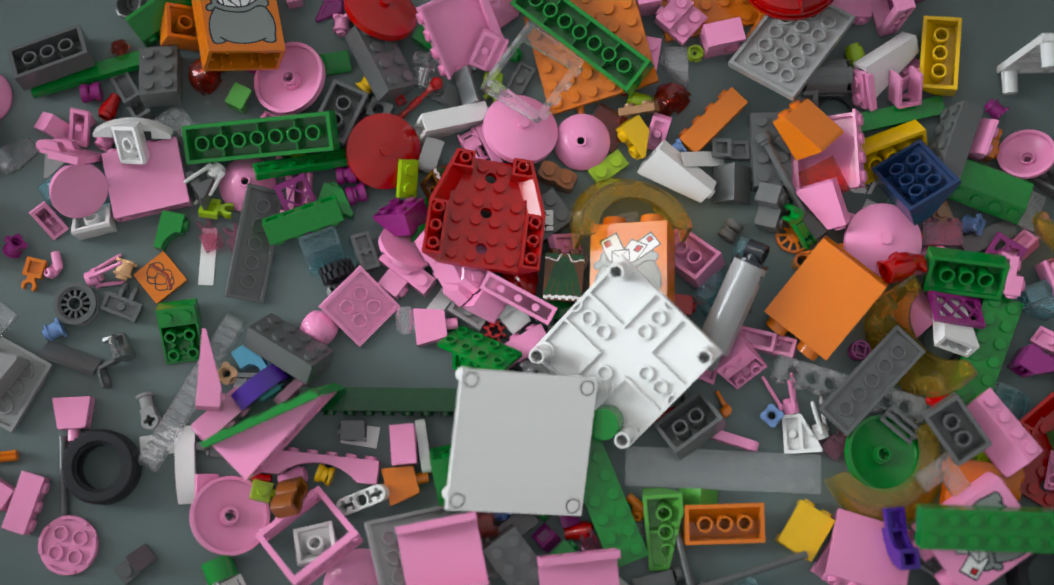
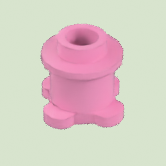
M333 14L335 25L332 31L339 37H345L351 30L349 24L352 21L347 14Z

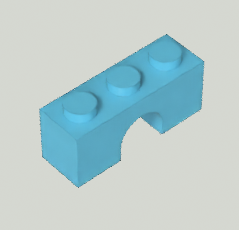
M243 345L231 352L243 371L252 366L258 367L261 371L271 364V362ZM284 383L264 395L260 399L261 402L265 403L278 395L283 390L282 385Z

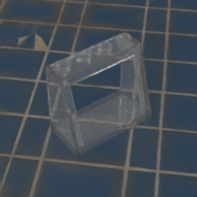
M529 20L486 76L480 89L538 124L541 119L546 121L551 114L550 107L552 105L556 107L563 98L560 94L563 90L567 92L573 83L570 80L573 76L577 78L583 71L581 66L584 60ZM523 43L569 68L539 111L496 80Z

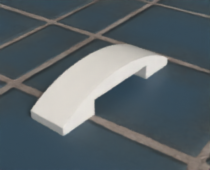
M127 117L110 120L97 126L93 132V137L113 138L111 126L140 120L143 131H151L152 139H171L174 132L171 127L154 120Z
M191 425L176 426L175 480L179 505L192 504L195 498V444L197 442V435L191 429Z

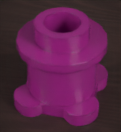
M992 98L984 105L986 109L983 112H987L993 119L997 120L1009 107L1004 108L998 102L999 99L994 100Z
M18 233L14 236L7 235L4 238L6 244L2 247V251L5 256L16 259L21 256L22 249H26L28 244L24 242L22 235Z

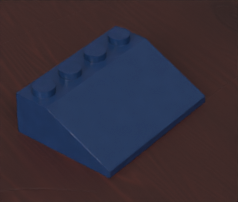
M921 139L871 168L876 184L914 226L931 217L961 184V180Z

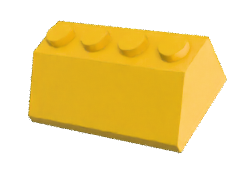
M923 16L919 69L923 74V91L936 96H955L958 88L962 18Z
M917 120L865 138V143L862 144L863 151L866 154L864 170L867 172V182H865V185L875 181L871 171L872 167L919 139L928 146L926 129Z

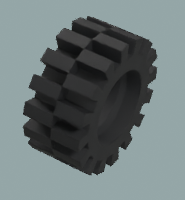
M344 258L326 264L318 272L323 285L328 286L343 282L355 268L350 258Z

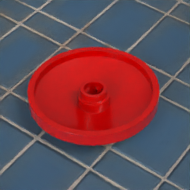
M344 0L346 14L353 24L366 34L381 40H402L413 32L417 24V12L411 0Z
M377 113L363 118L352 128L346 141L345 155L349 169L361 183L374 189L386 190L397 187L398 160H419L421 146L415 130L408 122L393 114Z

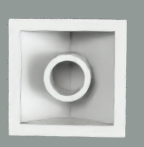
M141 120L111 126L120 163L146 164L150 159V153Z
M111 203L102 205L99 210L87 217L72 219L71 233L79 240L117 232Z
M332 521L293 529L298 567L310 564L337 542Z

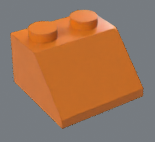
M170 2L165 3L160 27L161 46L177 45L179 49L196 52L199 50L192 6Z

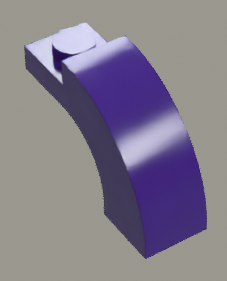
M270 364L241 385L231 397L240 409L244 411L256 404L269 391L293 376L274 364Z
M905 507L882 508L885 527L882 528V535L892 563L899 570L921 569L919 548L913 546L908 536Z

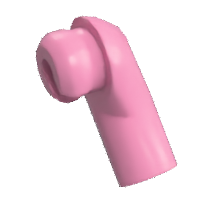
M60 251L50 253L52 265L44 270L46 278H56L63 269Z

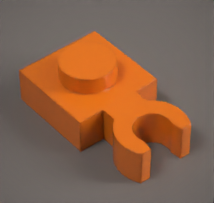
M999 129L997 136L992 139L991 144L993 148L991 153L986 155L981 161L988 163L993 158L996 159L1000 151L998 145L1003 130Z
M27 256L22 275L27 276V278L21 283L22 289L26 290L27 285L31 283V291H37V279L43 280L44 270L48 264L46 260Z

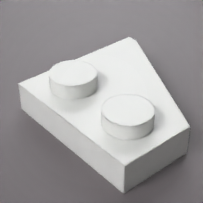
M802 414L784 415L782 418L784 454L823 452V448Z

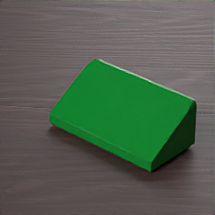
M348 50L319 54L325 65L326 76L352 72Z

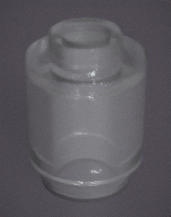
M412 306L396 307V331H400V334H411L412 330L415 329Z

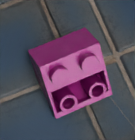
M409 197L405 200L394 198L389 201V204L380 208L379 212L373 216V219L394 236L412 235L419 226L426 223L428 211L423 198L415 199V197Z
M1029 344L1017 350L1007 368L1021 378L1050 374L1054 372V356L1047 355L1039 345Z

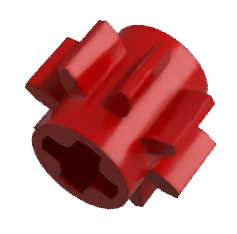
M500 320L494 324L490 323L489 327H483L484 330L488 331L484 335L500 342L501 336L506 337V334L502 333L506 326L501 327ZM498 328V332L500 334H495V336H492V332L490 330Z

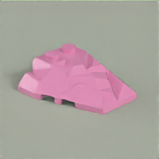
M424 229L414 242L426 263H429L434 271L435 279L438 278L444 294L458 307H461L472 294H475L480 289L488 271L439 263L422 253ZM483 246L476 247L478 253L483 254L486 252Z

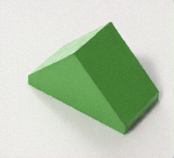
M679 488V491L682 492L683 508L684 505L718 504V490Z

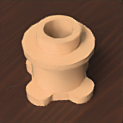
M117 257L116 261H121L122 265L113 271L116 274L115 278L127 281V278L132 279L131 273L133 267L137 268V264Z
M223 362L222 366L217 370L219 379L224 385L234 383L238 377V371L229 362ZM230 371V376L225 377V373Z

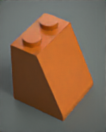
M808 98L802 101L799 99L789 104L790 108L778 113V118L773 121L796 161L823 152L844 133L833 120Z

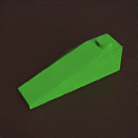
M664 487L643 488L642 498L647 551L649 554V571L669 570L684 513L682 492Z

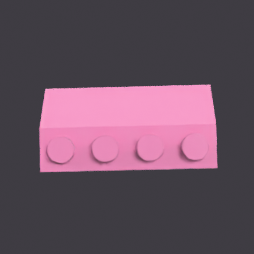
M991 388L980 393L966 405L993 444L983 450V452L1005 478L1017 472L1044 451Z

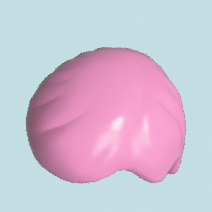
M314 310L303 319L299 330L309 334L311 338L328 345L336 337L339 326L323 311Z

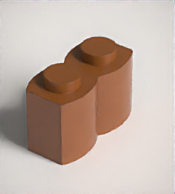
M543 161L537 173V178L541 183L555 186L557 190L566 194L572 193L578 178L573 171L560 169L557 164L551 161Z
M302 476L281 480L278 483L276 495L270 503L271 512L274 513L277 519L298 515L301 512L303 499H305L308 493V484Z

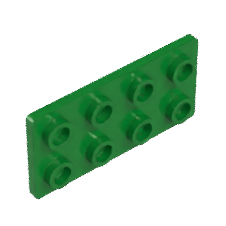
M462 325L438 342V347L452 353V368L454 370L461 366H466L474 369L505 371L522 357L521 351Z

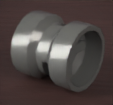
M728 218L724 228H721L717 235L725 242L733 244L736 240V235L740 234L743 230V226L736 220Z

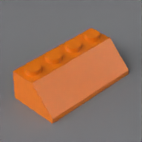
M764 502L684 505L683 540L685 545L765 543Z

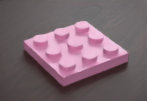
M359 265L318 307L360 347L400 305Z

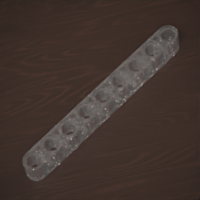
M230 313L225 316L210 340L217 370L225 362L246 327L245 321ZM199 360L138 458L137 462L153 472L160 468L196 409Z

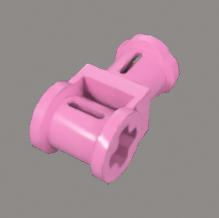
M474 127L470 128V131L456 136L462 149L476 151L475 158L489 160V157L485 156L482 150L481 140Z

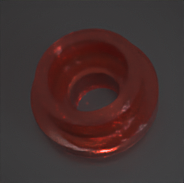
M124 39L116 40L110 44L111 53L117 56L125 54L129 49V44Z

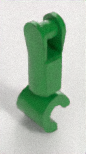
M786 203L783 206L790 210L791 214L789 216L784 215L782 219L790 223L802 247L808 251L809 247L812 244H816L817 241L803 220L804 211L793 204Z

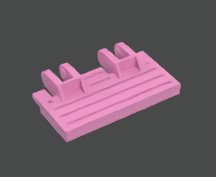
M59 137L53 140L40 139L36 143L40 153L48 154L47 158L74 165L102 162L100 152L80 148L76 140Z

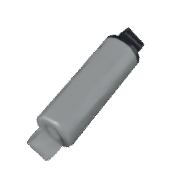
M750 239L745 245L743 256L735 254L701 329L723 351L722 356L729 355L768 270V267L762 264L768 257L770 247L754 239ZM721 355L707 368V370L713 372L717 368L721 359Z

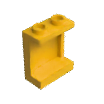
M804 499V501L798 500L796 508L774 541L794 553L806 550L808 558L805 560L812 562L835 520L831 518L832 515L823 509L819 511L814 508L815 504L807 499Z

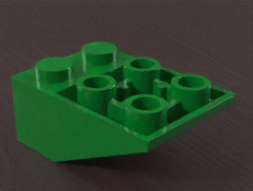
M193 298L159 303L155 312L166 365L199 360L202 322L198 299Z

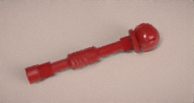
M439 77L432 78L426 90L410 102L409 106L397 116L404 119L411 110H414L423 102L422 100L429 93L437 91L442 87V79Z

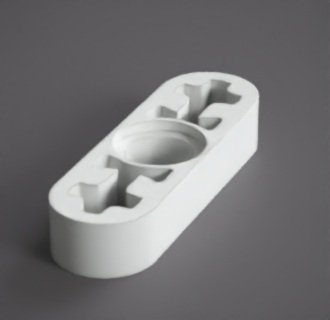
M425 419L415 420L421 469L422 473L432 472L426 422Z
M384 484L370 486L339 499L336 507L344 516L354 514L386 501L389 497V489ZM379 490H382V494H380V496L372 497L371 494L377 493ZM361 494L366 496L367 501L365 505L359 503V496ZM353 502L354 506H350L347 509L343 508L347 503Z

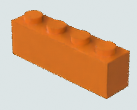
M733 87L728 91L724 89L717 97L719 100L715 104L711 102L705 108L706 112L702 116L698 115L691 122L693 125L689 129H683L678 135L687 152H701L712 141V138H715L746 107L748 102Z

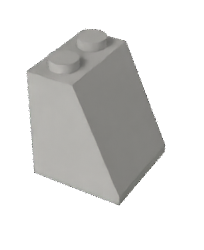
M0 352V400L26 369L30 360Z

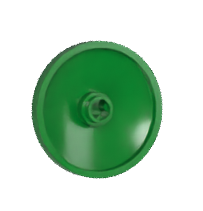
M875 415L863 419L847 436L844 448L845 461L852 477L865 489L878 494L894 493L906 488L915 479L920 467V448L916 439H913L909 445L879 419L881 415ZM888 416L885 418L904 436L909 438L910 435Z

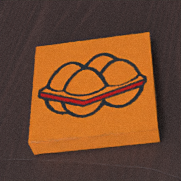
M164 251L133 274L157 305L188 281Z

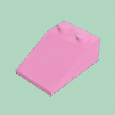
M679 224L674 229L675 272L690 285L701 291L721 270L725 262L720 251Z

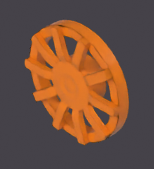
M788 223L790 229L783 228L786 233H775L776 242L787 253H800L805 249L803 247L800 249L799 239L790 223ZM779 236L785 237V240L780 242ZM788 242V248L784 247L783 244ZM792 244H795L797 250H791Z

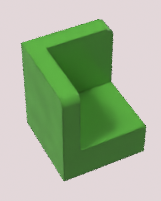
M235 82L225 99V103L228 107L245 115L248 109L246 102L252 91Z

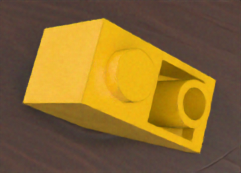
M638 114L632 116L615 129L619 140L627 145L629 154L636 158V160L646 156L649 128Z

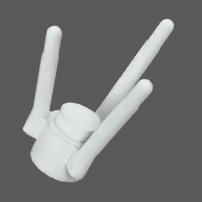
M208 162L205 167L189 176L183 183H188L207 170V177H214L215 180L209 192V196H212L226 172V169L218 162L213 164ZM197 199L194 201V205L198 204Z
M819 392V404L821 405L824 401L822 393ZM811 401L817 423L811 425V430L817 440L829 437L827 420L821 414L822 422H820L815 403Z

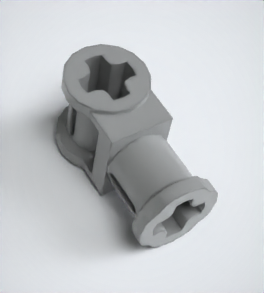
M149 391L138 394L136 400H139L141 407L139 411L142 426L151 431L160 430L163 427L164 421L159 414L158 408L154 405L153 392Z

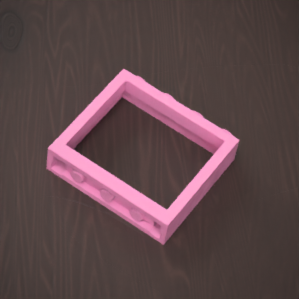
M872 0V18L879 37L898 32L916 8L914 0H892L894 7L891 11L887 0Z
M319 485L307 493V496L303 499L302 510L298 515L279 519L276 517L275 520L262 527L255 535L293 585H310L364 542L359 533ZM322 500L349 533L300 572L293 575L268 541Z

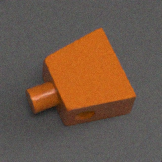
M414 466L381 469L385 485L389 489L388 498L390 506L397 505L420 494L419 485L430 482L428 473L420 472L416 474Z

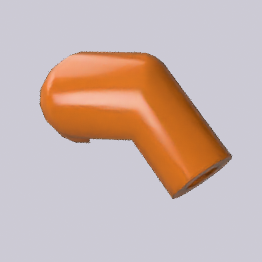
M630 492L626 496V501L632 506L634 520L640 522L644 518L643 502Z

